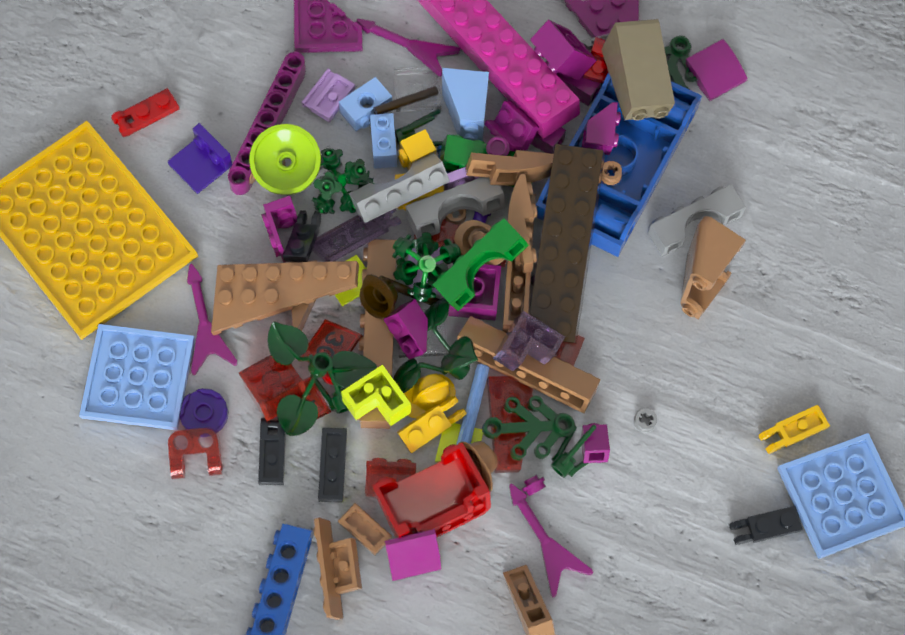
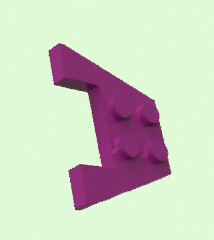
M564 0L566 7L573 11L579 19L578 22L591 38L609 34L615 23L639 21V0Z

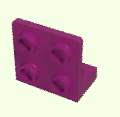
M291 196L263 204L265 213L261 214L276 257L281 256L283 263L287 261L283 259L284 248L277 229L290 228L297 223V214Z

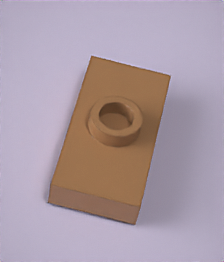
M356 503L338 520V523L373 555H376L385 546V541L392 538L390 533Z

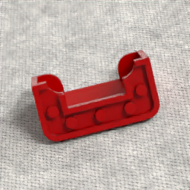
M463 442L458 445H449L443 450L440 462L399 482L395 478L383 477L376 484L372 485L375 496L395 538L435 529L437 538L484 515L491 508L490 491Z

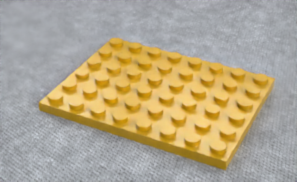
M88 121L82 123L0 180V238L81 340L98 329V324L108 322L198 257L195 249Z

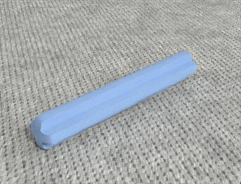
M478 364L476 367L465 409L467 414L463 417L456 445L462 441L471 443L489 373L487 365Z

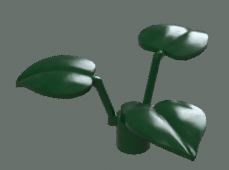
M444 297L433 303L424 314L428 318L427 331L432 329L448 353L441 361V368L423 362L417 363L415 358L403 363L393 377V380L403 393L410 390L417 383L421 374V368L438 371L444 375L449 373L457 380H462L469 373V364L478 361L473 342L469 337L459 338L450 347L438 332L437 326L444 323L450 308L449 302Z
M275 321L270 326L267 343L270 355L276 362L282 365H290L295 358L300 362H310L308 370L312 378L302 398L297 395H287L281 399L277 406L278 421L289 436H298L307 432L317 420L318 408L316 404L311 401H305L317 378L323 377L329 370L330 373H335L334 380L336 384L346 389L377 367L367 357L351 351L338 352L332 359L324 352H319L314 356L310 354L309 356L301 357L308 349L307 336L294 326L280 324Z

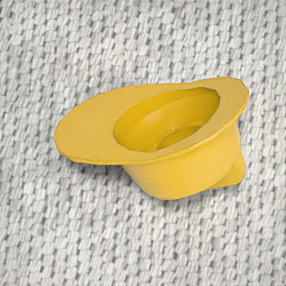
M437 373L418 379L417 383L404 393L411 403V413L407 416L418 418L435 405H440L450 397L455 396L456 390L453 382L448 377Z

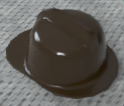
M370 274L366 275L363 280L359 297L364 309L370 315L383 319L391 313L393 306L397 302L398 292L392 280Z

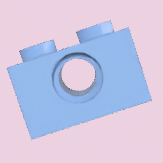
M374 77L340 100L339 111L357 132L359 129L367 128L371 124L370 115H374L373 107L392 101V96L380 81ZM365 104H370V105H372V106L369 107V108L363 107V105H365Z
M393 113L370 115L374 169L397 167Z

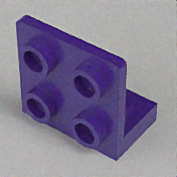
M200 123L192 128L195 137L193 141L168 160V165L197 194L232 166L230 153Z

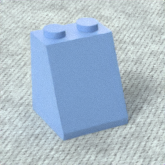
M443 68L442 96L457 135L472 141H483L489 72Z

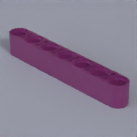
M290 52L285 56L229 170L228 180L230 188L236 195H244L252 187V184L249 183L252 173L250 163L244 162L250 157L254 141L266 129L282 124L305 77L304 56L299 52ZM285 83H289V84H290L289 86H286V87H285V86H282V85L285 84ZM275 102H281L280 105H272ZM266 121H272L271 124H263ZM237 179H244L241 183H235Z

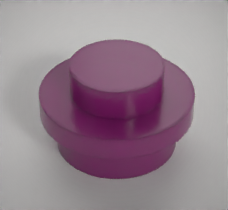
M495 136L487 142L486 151L487 154L507 156L510 146L505 138Z
M534 475L525 480L526 486L522 488L523 492L526 491L528 496L542 490L546 487L543 482L545 478H538L537 475Z

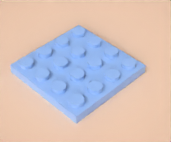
M98 324L79 416L83 419L178 430L195 337L192 335Z
M869 433L779 465L777 468L818 559L905 527V509Z

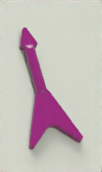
M356 19V22L362 26L364 32L367 34L371 32L406 47L410 53L440 77L442 76V68L437 57L460 53V47L410 40L375 25V21Z
M190 264L187 283L191 285L199 319L191 373L196 375L210 354H215L236 366L238 364L236 358L220 335L214 336L211 333L212 324L208 319L200 284L203 280L194 265Z
M510 484L509 490L512 504L519 507L541 542L551 597L554 598L557 595L560 576L563 570L592 575L593 570L547 535L526 501L527 495L515 485Z

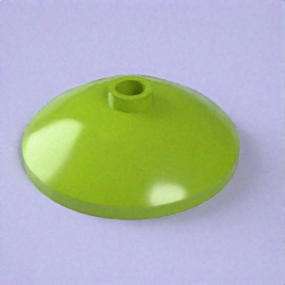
M279 124L263 131L254 141L249 157L250 168L257 182L269 192L278 195H292L303 191L316 179L321 166V153L317 142L305 129L292 124ZM285 159L291 160V164L289 166L283 165V161Z

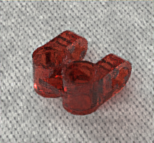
M209 427L182 429L170 435L168 450L172 479L185 478L184 455L207 453L209 476L222 475L220 437L215 429ZM208 433L212 436L213 443L210 447H205L201 444L200 437L202 434ZM180 435L188 440V446L185 449H180L176 446V438Z

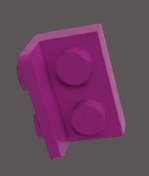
M511 101L503 102L495 120H486L484 123L494 137L501 136L505 138L509 143L510 151L514 152L516 150H528L539 129V126Z

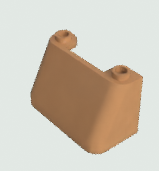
M704 216L697 225L690 244L681 295L682 311L686 315L695 317L698 320L730 278L732 273L730 271L725 272L724 270L746 241L717 220L708 216Z

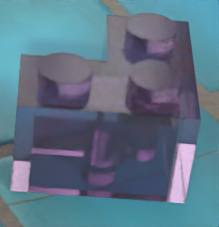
M523 311L514 319L492 359L511 371H514L523 363L527 354L545 365L555 356L565 337Z

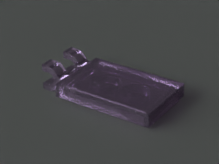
M396 208L366 223L359 215H356L318 236L312 251L323 262H333L389 232V227L397 226L402 222L397 216L390 219L393 216L392 214L396 212Z

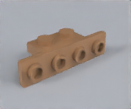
M319 517L314 519L315 527L313 532L318 547L317 560L321 571L320 585L324 594L323 609L327 618L340 620L343 619L340 594L362 589L356 539L348 538L333 542L331 522Z

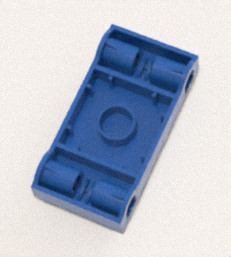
M608 72L598 95L569 146L582 147L583 130L587 121L611 103H618L617 112H620V122L615 128V133L619 134L618 144L616 148L613 147L610 155H605L604 163L608 161L619 163L622 168V178L615 185H607L601 180L592 245L619 257L695 116L702 95L671 81L675 104L667 116L663 118H644L639 121L634 119L624 120ZM608 170L609 176H614L613 170ZM550 177L536 203V218L544 221Z

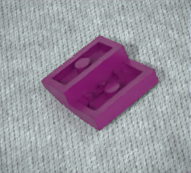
M724 39L690 56L685 62L686 66L697 78V86L709 101L739 86L748 79L740 62Z
M435 529L385 541L392 581L441 570Z

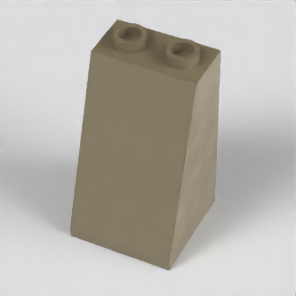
M651 19L615 23L601 50L624 120L634 119L639 121L644 118H663L667 116L675 101L659 20Z

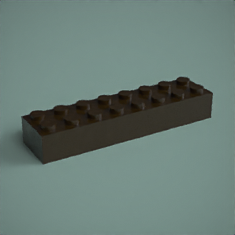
M555 144L526 336L577 344L605 159L603 150Z

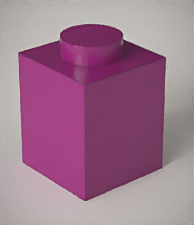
M591 423L582 425L581 437L592 425H596L594 432L582 445L583 463L608 462L610 445L607 424Z

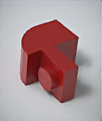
M595 37L590 53L597 61L588 69L583 78L603 84L609 72L601 50L606 40Z

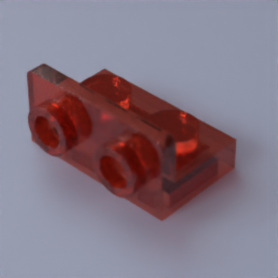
M373 458L372 461H366L365 496L376 497L372 485L376 484L383 477L395 478L399 482L415 474L416 463H411L409 459H398L397 462H388L384 458Z

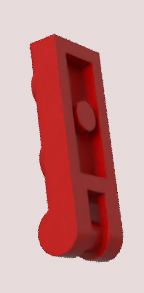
M166 88L123 111L120 110L113 113L111 119L114 124L119 126V132L122 137H127L180 109L173 95ZM132 118L133 122L127 123V120Z

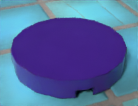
M202 388L191 394L189 393L183 399L180 420L182 426L188 433L196 437L215 435L223 429L228 419L229 412L226 401L218 392L212 389Z

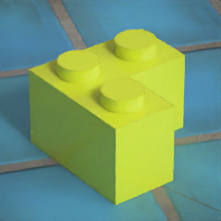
M383 365L341 391L342 401L355 420L377 407L389 425L392 426L411 413V403Z

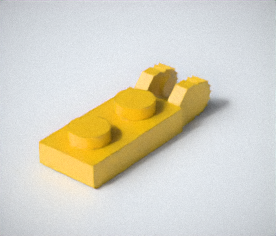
M456 396L450 397L440 405H435L397 432L411 454L467 414L464 408L455 411L449 417H446L443 411L456 405L458 402Z
M815 405L776 423L774 427L763 431L758 437L760 440H766L778 433L781 440L765 448L767 453L770 454L784 446H791L828 429L830 424L819 405Z

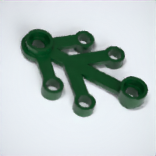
M676 36L670 41L669 46L664 47L666 56L671 55L667 61L669 75L674 83L690 90L684 83L677 63L680 59L686 70L684 75L686 81L695 82L697 80L695 76L691 77L688 75V73L692 72L685 64L686 59L690 57L691 43L685 36Z
M532 396L527 403L528 409L532 412L539 411L549 420L540 421L523 407L516 397H509L504 403L505 411L517 414L525 422L502 423L500 419L491 417L483 424L482 432L489 439H496L500 434L528 432L522 441L514 445L510 451L511 457L519 461L525 457L527 449L541 432L551 431L546 440L539 443L534 449L535 456L539 459H544L550 454V448L559 437H568L574 432L575 422L573 418L566 413L557 414L543 403L541 397ZM532 401H537L539 407L533 406ZM508 402H513L516 407H509ZM559 423H563L566 429H561ZM488 427H493L495 429V433H490L488 431ZM539 447L544 448L546 454H541L539 452ZM515 449H520L522 451V455H517L515 453Z

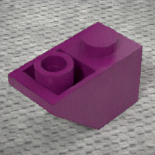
M611 103L587 121L583 130L582 148L603 150L605 155H610L613 147H617L619 134L615 133V128L620 122V112H617L618 103Z
M415 299L400 305L383 319L409 360L427 352L428 318Z

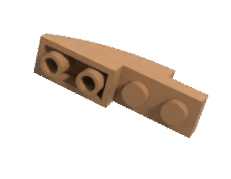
M516 150L512 157L471 152L465 168L466 175L487 177L490 180V185H515L520 174H525L526 181L532 183L551 176L554 154Z
M520 174L511 195L508 222L529 244L519 254L522 271L526 273L532 272L533 263L537 262L535 248H531L529 242L532 241L531 227H533L534 218L537 217L536 204H531L530 196H533L531 182L526 181L525 174Z

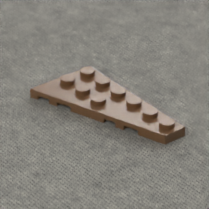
M357 261L218 265L211 333L215 336L221 334L223 330L232 327L235 329L243 326L244 323L256 319L259 321L294 309V306L315 302L314 299L326 295L332 296L356 288L358 286L359 264Z

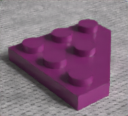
M294 0L295 52L363 51L362 26L356 21L353 22L349 19L346 13L333 2L330 3L328 0Z

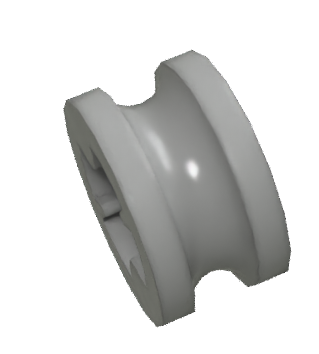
M647 408L639 410L634 418L636 429L644 433L653 430L657 423L655 412ZM643 415L645 418L651 419L648 426L645 422H640Z

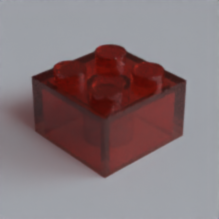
M271 355L239 372L246 391L267 422L277 416V406L282 398L287 395H297L302 398L306 390L303 380L293 365H282L276 362Z

